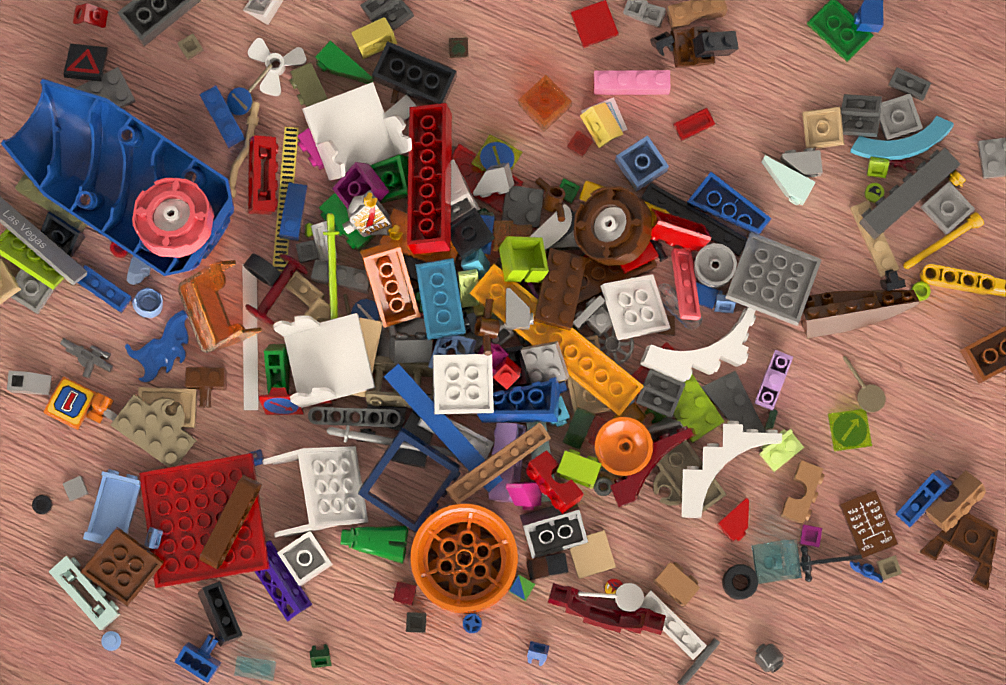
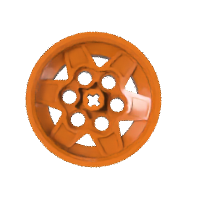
M456 504L442 508L425 520L414 537L411 548V567L414 578L425 596L444 610L462 614L483 611L504 597L516 575L518 551L514 536L507 524L497 514L484 507L473 504ZM459 524L455 535L444 531L450 526ZM480 527L487 530L493 537L481 539ZM464 535L472 536L473 542L470 545L462 543ZM447 542H452L455 545V549L450 553L443 549L444 544ZM431 547L438 554V557L428 563ZM486 547L489 551L488 555L480 557L477 554L478 548ZM462 555L470 557L467 565L459 562L462 559ZM501 557V567L498 573L491 563ZM445 561L452 564V569L449 572L441 570V564ZM478 566H483L486 569V573L482 577H478L474 573L475 568ZM463 573L467 575L468 580L465 584H459L456 581L458 574ZM448 581L449 592L442 589L437 583ZM474 585L485 589L478 594L471 595Z

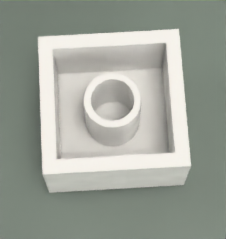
M311 531L277 552L299 586H302L333 565Z

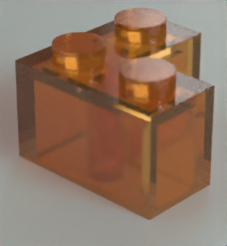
M494 221V251L500 253L499 247L506 236L530 237L532 235V225H513V221Z

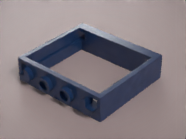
M402 427L359 488L358 495L417 532L427 519L426 517L429 513H434L438 508L439 503L437 502L440 497L444 498L447 495L445 489L452 481L456 482L461 474L459 472L460 465ZM404 440L450 470L416 521L370 492V489Z

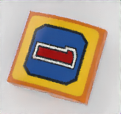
M63 376L52 394L44 414L78 430L88 415V410L92 405L96 392Z

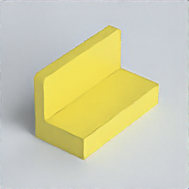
M385 17L351 33L363 59L384 50L387 41L397 44L394 33Z
M605 102L592 106L580 115L599 148L623 135L621 128Z

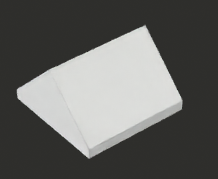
M249 0L243 11L269 25L284 0Z

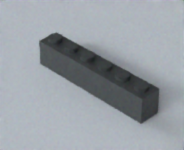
M946 148L942 151L937 149L929 157L931 160L927 164L923 161L916 168L917 172L914 175L909 173L902 180L904 183L900 187L895 185L889 191L891 195L887 198L881 197L875 203L877 207L873 210L869 208L861 215L863 219L859 224L874 240L960 166V163Z

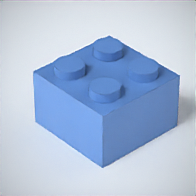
M648 135L616 155L615 162L636 192L666 173L669 168Z

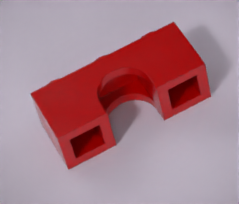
M546 450L528 463L526 472L528 477L537 483L540 491L548 496L554 508L559 509L563 514L578 504L584 493L572 479L566 483H558L552 478L559 464Z

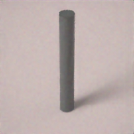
M716 638L711 641L677 682L679 685H686L718 647L720 642Z

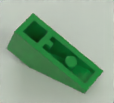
M331 40L315 56L316 65L323 72L328 71L332 75L366 84L373 82L372 76Z
M269 344L264 350L268 394L272 388H286L287 394H289L290 362L286 344Z

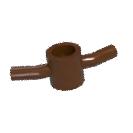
M541 177L537 178L535 183L546 193L542 203L543 208L549 212L557 211L558 221L564 222L565 213L562 203L565 191L561 187L550 186Z
M486 299L484 317L477 318L474 329L476 336L483 337V349L486 356L492 354L491 339L497 338L500 329L499 320L491 319L493 299Z

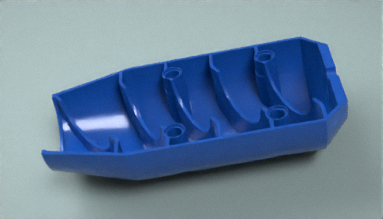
M42 79L40 82L42 85L41 96L33 113L16 134L1 142L5 150L45 197L163 276L196 269L200 265L201 260L206 259L215 248L231 221L230 216L234 213L229 179L107 98ZM195 174L196 179L194 183L204 192L213 209L214 221L211 235L200 249L190 255L180 258L158 256L144 246L134 229L132 217L135 201L143 190H148L155 185L154 182L157 180L180 178L193 182L192 178Z

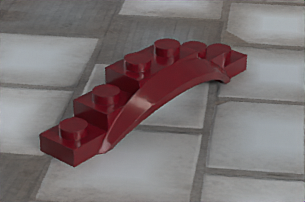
M552 584L548 603L566 608L565 613L582 617L583 623L618 633L621 632V629L638 634H641L642 630L658 635L662 634L666 615L642 607L636 611H624L618 607L615 601L601 597L579 596L578 592L583 591L571 586Z

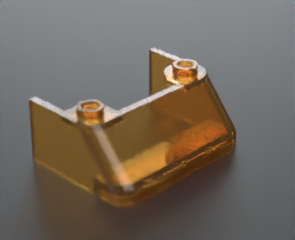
M235 260L214 262L183 280L178 286L181 301L199 348L206 353L240 343L262 331L261 327L245 329L240 323L231 325L218 291L224 288L226 284L223 271L235 265Z

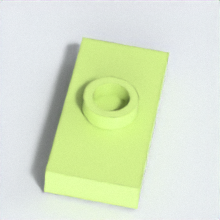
M477 269L458 272V289L462 308L479 305V302L469 294L478 284Z

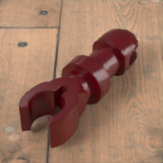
M889 160V164L893 165V168L901 167L908 172L913 171L912 169L908 170L904 166V164L909 162L915 164L911 160Z

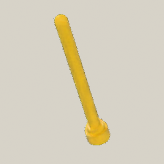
M974 212L969 216L966 223L906 261L903 267L905 269L911 268L969 229H978L984 225L983 219L977 212Z

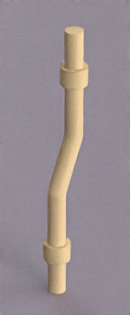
M253 102L250 116L247 118L246 124L248 128L244 147L231 166L229 181L232 198L236 196L235 186L239 167L249 153V139L254 136L255 126H258L259 118L257 116L260 103Z

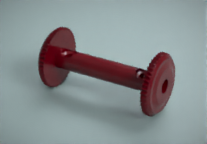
M280 254L279 257L287 265L256 309L249 304L245 306L251 315L268 325L275 323L266 316L296 270L305 275L308 274L306 267L286 254Z

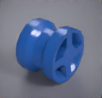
M476 614L465 616L463 619L465 631L477 633L482 627L481 618Z

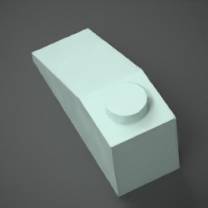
M765 155L761 163L781 191L789 198L791 203L803 206L815 182Z

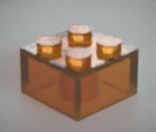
M545 75L518 99V106L545 132L571 108L572 101Z

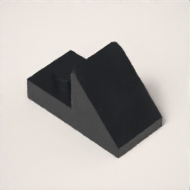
M472 306L464 307L462 313L465 330L471 329L473 333L475 332L477 320Z

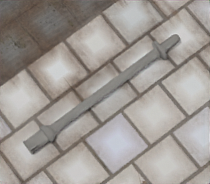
M349 425L346 426V430L333 427L327 429L329 435L344 437V442L351 438L390 445L394 439L350 431ZM405 440L400 448L420 451ZM430 445L445 456L454 457L457 462H460L448 448Z

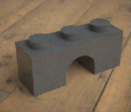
M315 259L311 275L313 282L329 285L328 262ZM336 264L337 285L347 287L352 291L369 293L370 284L365 270Z

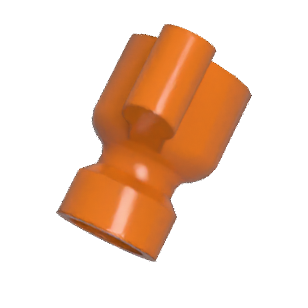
M97 392L92 401L93 409L89 411L87 418L101 423L104 411L107 408H111L114 400Z

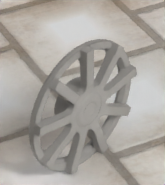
M614 327L612 329V336H608L605 333L606 340L599 339V342L604 344L601 347V351L607 350L606 356L613 353L617 365L627 361L633 352V337L630 338V342H620L615 337ZM631 345L629 353L620 348L621 346ZM619 351L626 357L618 361L616 352Z

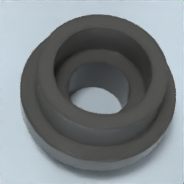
M600 477L595 481L594 491L600 496H607L612 492L610 485L613 483L607 477ZM601 483H605L607 485L606 490L600 489Z

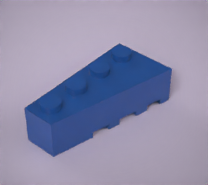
M712 172L708 174L687 201V204L758 235L761 234L771 221L767 214Z
M555 377L549 379V381L541 383L539 381L525 387H514L513 390L505 392L503 390L494 392V413H477L482 423L558 422L560 384Z

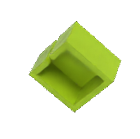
M506 236L499 247L505 282H521L524 279V282L541 283L549 272L543 238Z
M569 449V452L565 451L556 476L566 480L572 479L577 484L593 489L601 463L595 457L588 456L585 458L580 456V452Z

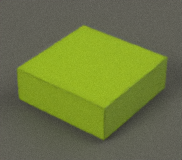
M870 156L867 176L886 178L890 163L889 159Z

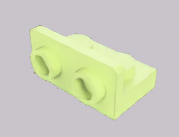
M783 429L780 432L782 433V442L780 444H766L761 447L763 451L759 455L773 472L804 448L792 433V429L788 431Z

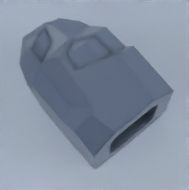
M133 256L127 274L128 283L131 285L141 283L145 277L150 275L151 267Z

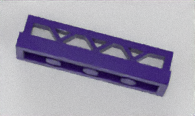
M271 540L266 542L270 569L255 571V573L288 622L313 604L278 555V551ZM265 571L269 572L271 580L267 579ZM276 587L282 592V597L276 593ZM287 604L294 610L292 614L288 611Z

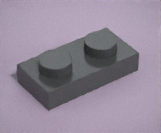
M897 67L888 86L905 94L911 93L912 97L923 101L931 82Z

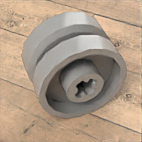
M713 243L703 247L694 260L696 279L702 285L711 288L725 286L732 279L737 267L734 253L730 248L722 244ZM712 263L718 264V268H713Z

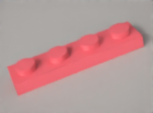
M673 248L671 257L680 319L699 320L701 313L692 252Z

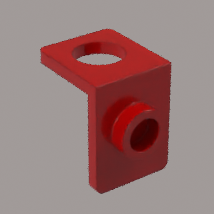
M88 3L77 5L73 24L86 22L100 28H105L108 10ZM82 10V14L80 18H78L79 12Z

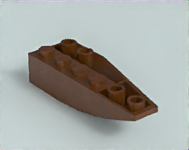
M914 290L833 291L809 295L801 316L802 328L807 339L843 333L901 314L919 305V299Z

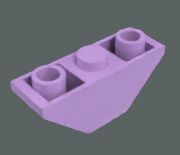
M777 350L774 351L754 404L773 411L793 356Z

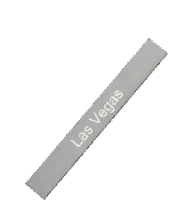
M0 197V223L72 285H75L87 276L88 271Z

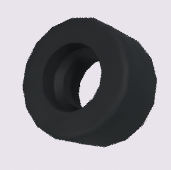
M744 564L734 565L724 573L722 586L725 593L731 598L744 600L756 592L758 576L750 566ZM741 574L747 578L748 584L745 589L739 590L734 587L733 578L736 575Z

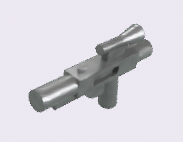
M63 338L60 343L66 347L65 351L76 356L79 363L85 367L83 377L90 378L94 364L108 372H111L114 367L100 358L102 355L108 360L111 353L102 351L93 345L90 347L93 349L90 353L83 349L82 345L78 346L66 338Z

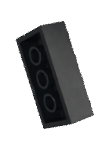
M387 41L372 77L373 81L432 105L446 103L456 81L457 71Z

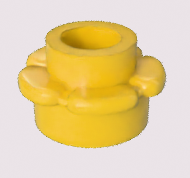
M954 170L949 174L951 176L949 180L956 187L958 185L963 186L962 184L966 180L958 171Z

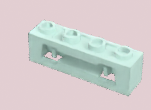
M65 556L49 573L98 629L104 630L120 615L117 611L119 607L112 600L109 602L104 597L106 592L100 586L96 587L92 580L81 573L79 568L81 564L75 557ZM71 570L74 571L77 577L71 573ZM62 576H65L70 582L77 578L97 602H101L106 609L104 610L99 604L93 608L73 584H68Z

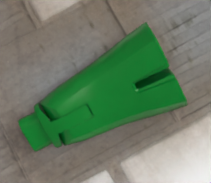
M405 525L356 527L351 528V530L342 529L340 544L349 545V548L403 564L407 546L408 527Z

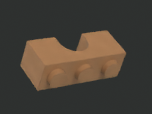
M689 0L668 6L666 13L671 30L689 26L692 21L700 18L711 20L726 15L727 6L725 0Z
M802 460L799 462L793 480L803 485L804 496L801 499L787 497L780 514L781 517L799 524L809 520L812 510H809L811 502L815 503L818 492H816L817 485L822 484L825 476L822 473L823 468Z
M966 470L952 483L956 493L959 494L956 500L945 502L938 497L925 510L929 519L945 532L953 528L963 515H966L977 501H980L986 493L983 483Z

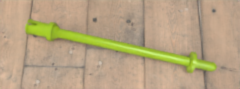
M333 213L327 214V231H323V235H327L330 320L338 318L335 235H338L339 231H335Z

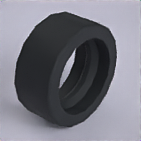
M254 253L250 255L243 265L253 276L271 287L281 274L272 264Z

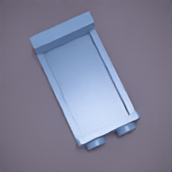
M108 469V472L102 471L101 484L88 530L84 533V540L103 544L116 527H119L128 534L141 489V481L137 480V476L127 474L126 477L119 476L118 471Z

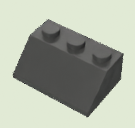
M578 504L563 514L559 509L550 506L520 515L532 559L588 543Z

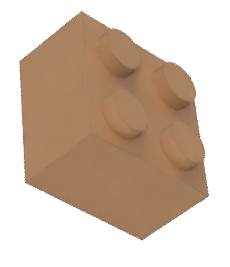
M670 562L654 579L653 583L680 606L684 607L700 589L698 586L699 581L692 575L686 576L683 573L684 569L678 563L672 564Z

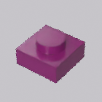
M803 524L799 544L819 548L823 528Z

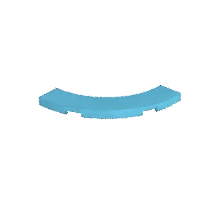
M936 116L919 133L899 140L883 141L859 136L852 146L850 153L869 159L871 156L889 160L916 156L929 150L937 142L942 141L951 131L954 123Z

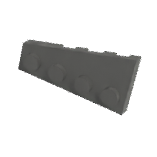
M736 371L702 386L704 392L728 421H739V424H743V432H747V429H757L758 433H766Z

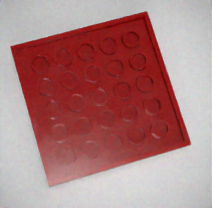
M253 453L139 473L147 533L149 527L163 530L159 548H150L152 553L164 561L162 566L153 575L155 588L270 569L259 494L222 565L215 569L200 560V555L240 478L246 475L257 481Z

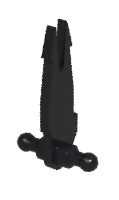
M802 546L800 567H802L805 573V581L811 582L812 565L862 559V555L811 561L808 555V547Z

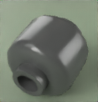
M762 644L756 649L755 662L763 671L774 673L783 666L784 655L774 644Z

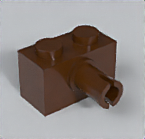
M186 367L185 387L187 389L200 390L199 407L210 408L211 391L226 390L227 370L225 368Z

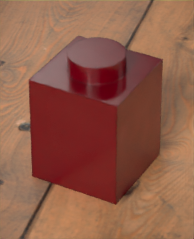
M397 581L393 601L413 606L417 586Z

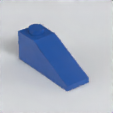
M863 0L860 8L854 15L856 31L879 33L884 25L883 0Z
M288 183L280 226V239L299 241L307 185Z
M940 470L933 472L896 515L910 528L926 512L925 510L948 490L953 482Z

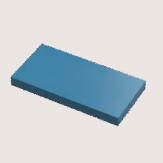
M454 259L415 264L427 339L431 340L466 334Z

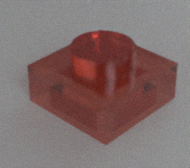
M577 130L567 148L583 158L592 145L593 140Z

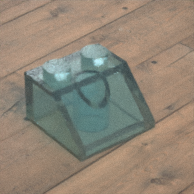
M796 539L752 545L758 584L802 578Z

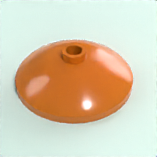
M618 417L605 423L599 430L595 440V452L598 461L607 471L621 476L632 475L641 471L650 461L653 452V440L648 429L640 421L629 417ZM626 442L630 445L628 450L624 449V443Z

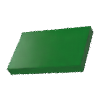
M829 0L807 22V25L846 62L874 36L871 32L856 31L854 16L838 0Z

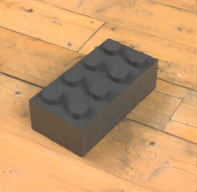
M132 0L117 13L145 47L201 0Z

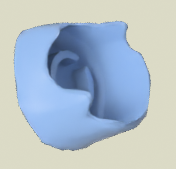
M147 287L137 292L132 300L134 310L142 317L154 318L162 311L163 298L160 293Z

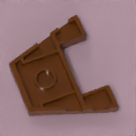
M967 513L958 520L953 528H950L947 532L942 530L919 553L936 561L945 544L980 563L971 582L988 590L998 529Z

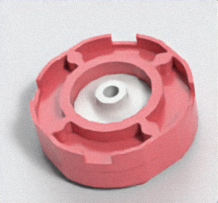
M163 178L155 181V185L146 191L143 190L135 201L132 221L136 233L144 246L158 256L180 258L194 253L206 243L212 231L214 213L206 195L197 184L188 179Z

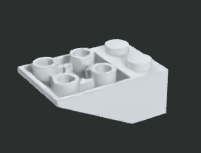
M454 159L451 160V222L474 207L477 211L480 210Z

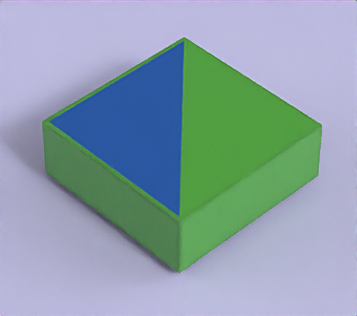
M518 574L509 592L526 601L535 584Z

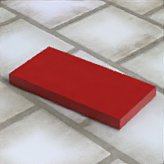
M458 144L451 156V160H455L473 195L475 188L487 169L482 165L478 154ZM512 175L513 186L522 187L524 182ZM493 192L492 195L487 197L473 195L476 199L502 213L504 193L498 194V192Z

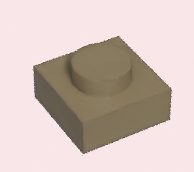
M194 34L177 43L187 60L204 51Z
M896 555L876 562L882 580L902 574Z

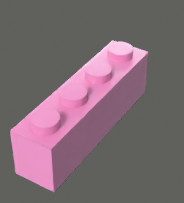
M670 70L594 71V95L669 94Z

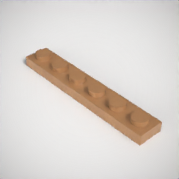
M541 422L537 423L445 490L455 504L461 503L551 439L550 435Z

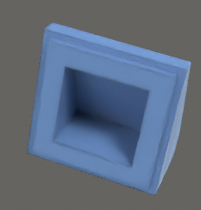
M149 527L144 545L152 549H158L163 530Z

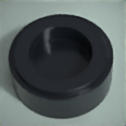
M45 495L35 497L32 502L33 510L41 515L49 513L53 507L52 500Z

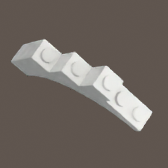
M749 307L745 308L732 329L719 341L705 348L693 351H674L649 345L645 349L640 365L678 381L685 382L692 375L693 370L691 367L710 375L719 369L721 364L719 359L735 367L745 364L749 355L747 353L749 347L742 345V343H745L749 336L747 331L756 319L754 315L756 310Z
M727 421V424H723V447H719V444L709 443L707 447H703V470H699L698 466H687V469H683L682 518L702 517L703 502L707 490L725 464L751 448L766 444H780L782 442V433H778V430H766V433H758L757 429H747V432H743V424H739V421Z

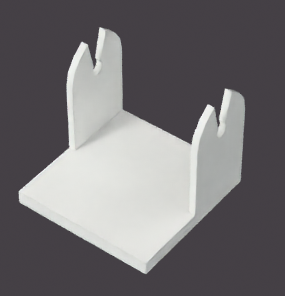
M373 82L302 109L329 181L344 177L345 173L355 162L372 165L392 156L409 152L412 149L411 138L406 135L404 136L402 133L406 124L399 115L386 118Z
M357 313L321 323L311 316H296L292 323L281 320L273 325L274 330L284 336L297 392L290 396L292 403L303 408L376 388Z
M356 446L302 448L262 460L263 465L271 463L273 465L296 460H299L309 524L275 532V538L300 535L309 531L313 532L338 525L368 522L365 499L358 495L362 481Z

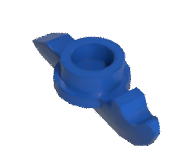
M850 561V566L854 571L879 583L883 582L881 575L874 572V567L871 564L866 563L861 566L859 562Z

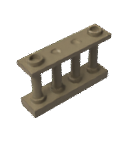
M376 356L372 373H375L374 383L376 388L373 391L366 392L367 405L411 408L394 388L393 392H381L383 374H387L399 364L409 376H414L413 380L420 387L421 377H433V369L428 367L429 362L394 363L389 357ZM432 382L431 395L427 396L434 402V384Z

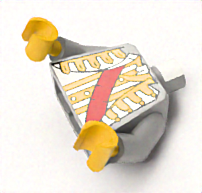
M371 191L364 195L353 197L347 209L349 221L342 224L347 234L357 229L363 237L387 235L393 240L401 238L403 233L398 232L400 227L398 225L391 227L390 215Z

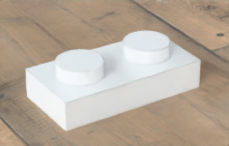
M327 221L312 225L311 228L318 258L321 261L327 262V235H323V231H327Z

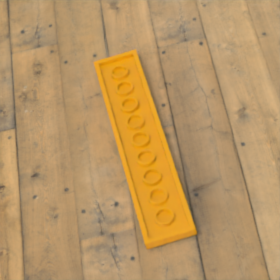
M495 264L492 265L469 293L484 307L486 299H493L492 313L506 324V288H510L530 308V313H533L534 319L538 299L517 282H505L503 271ZM533 321V325H530L529 330L512 329L532 346L558 341L569 376L617 416L622 414L644 387L573 328L569 331Z

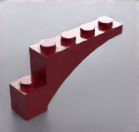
M688 426L677 429V433L670 436V433L660 436L659 441L653 443L650 461L641 471L627 475V479L623 476L614 480L615 484L610 485L618 507H623L640 500L638 497L640 490L653 468L673 448L696 436L694 428L688 429Z

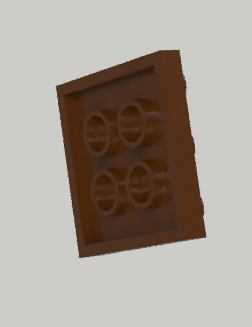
M116 527L82 568L81 573L128 607L162 566L164 561L119 527Z

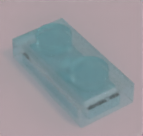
M237 656L234 676L274 681L276 661Z

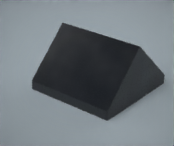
M49 211L47 213L41 232L72 258L86 237L82 232Z

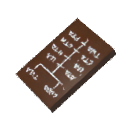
M876 490L839 505L862 558L898 545Z

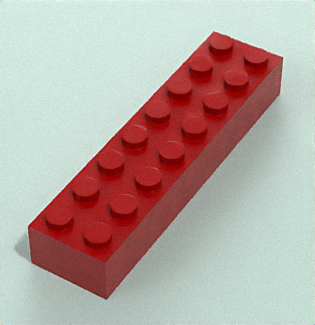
M447 103L409 107V137L411 138L412 149L409 151L407 246L413 254L451 251L452 113Z

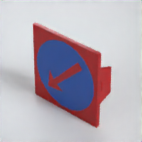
M272 388L268 395L258 396L266 415H304L303 409L291 402L290 396L293 394H287L286 388Z

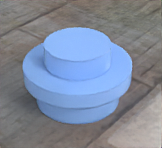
M114 631L106 632L101 639L102 646L108 651L118 649L121 645L120 635Z

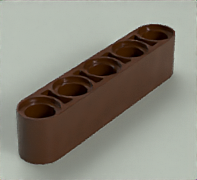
M246 475L240 478L200 555L202 562L215 569L222 565L261 490V483Z

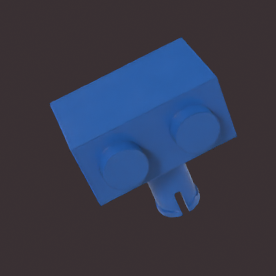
M211 634L207 635L200 648L188 642L175 660L176 664L206 683L213 678L222 663L210 655L217 642H219L217 637L212 640L214 636Z

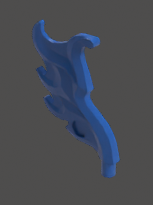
M193 308L186 311L182 310L171 317L166 324L161 339H153L137 351L132 350L129 344L125 345L129 356L137 359L145 369L144 377L138 380L151 382L155 379L161 367H167L166 373L170 372L176 357H180L179 362L182 364L186 357L182 343L188 344L189 341L185 321L187 318L195 316Z

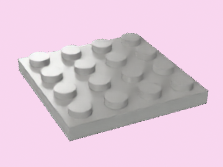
M750 232L725 298L798 326L822 259Z

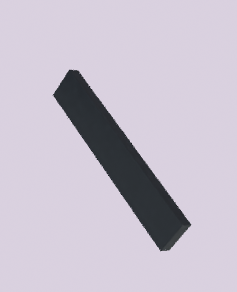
M650 182L641 197L643 201L665 209L671 215L704 225L712 237L711 241L730 248L738 257L743 251L747 242L746 237Z

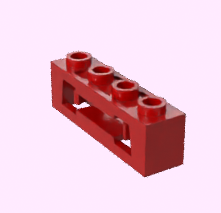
M254 135L249 139L248 214L271 215L277 210L278 200L275 199V191L278 189V181L276 180L278 162L276 161V154L278 153L279 145L276 143V137ZM266 157L264 162V188L258 194V189L261 188V159Z

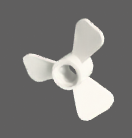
M257 38L248 49V56L251 59L265 63L266 68L274 61L280 62L279 67L271 68L260 84V90L272 96H279L281 94L279 76L284 73L286 66L304 65L307 61L302 48L296 47L282 57L278 53H270L264 40L261 38Z

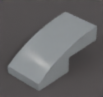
M628 0L623 13L636 20L660 28L666 14V8L649 4L647 0Z

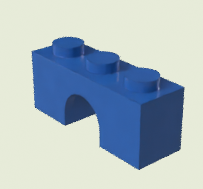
M217 86L199 94L228 148L245 140Z

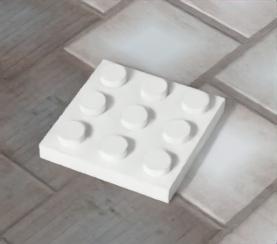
M653 274L601 285L617 340L670 329Z
M484 354L433 355L434 414L494 413L492 354L490 356Z

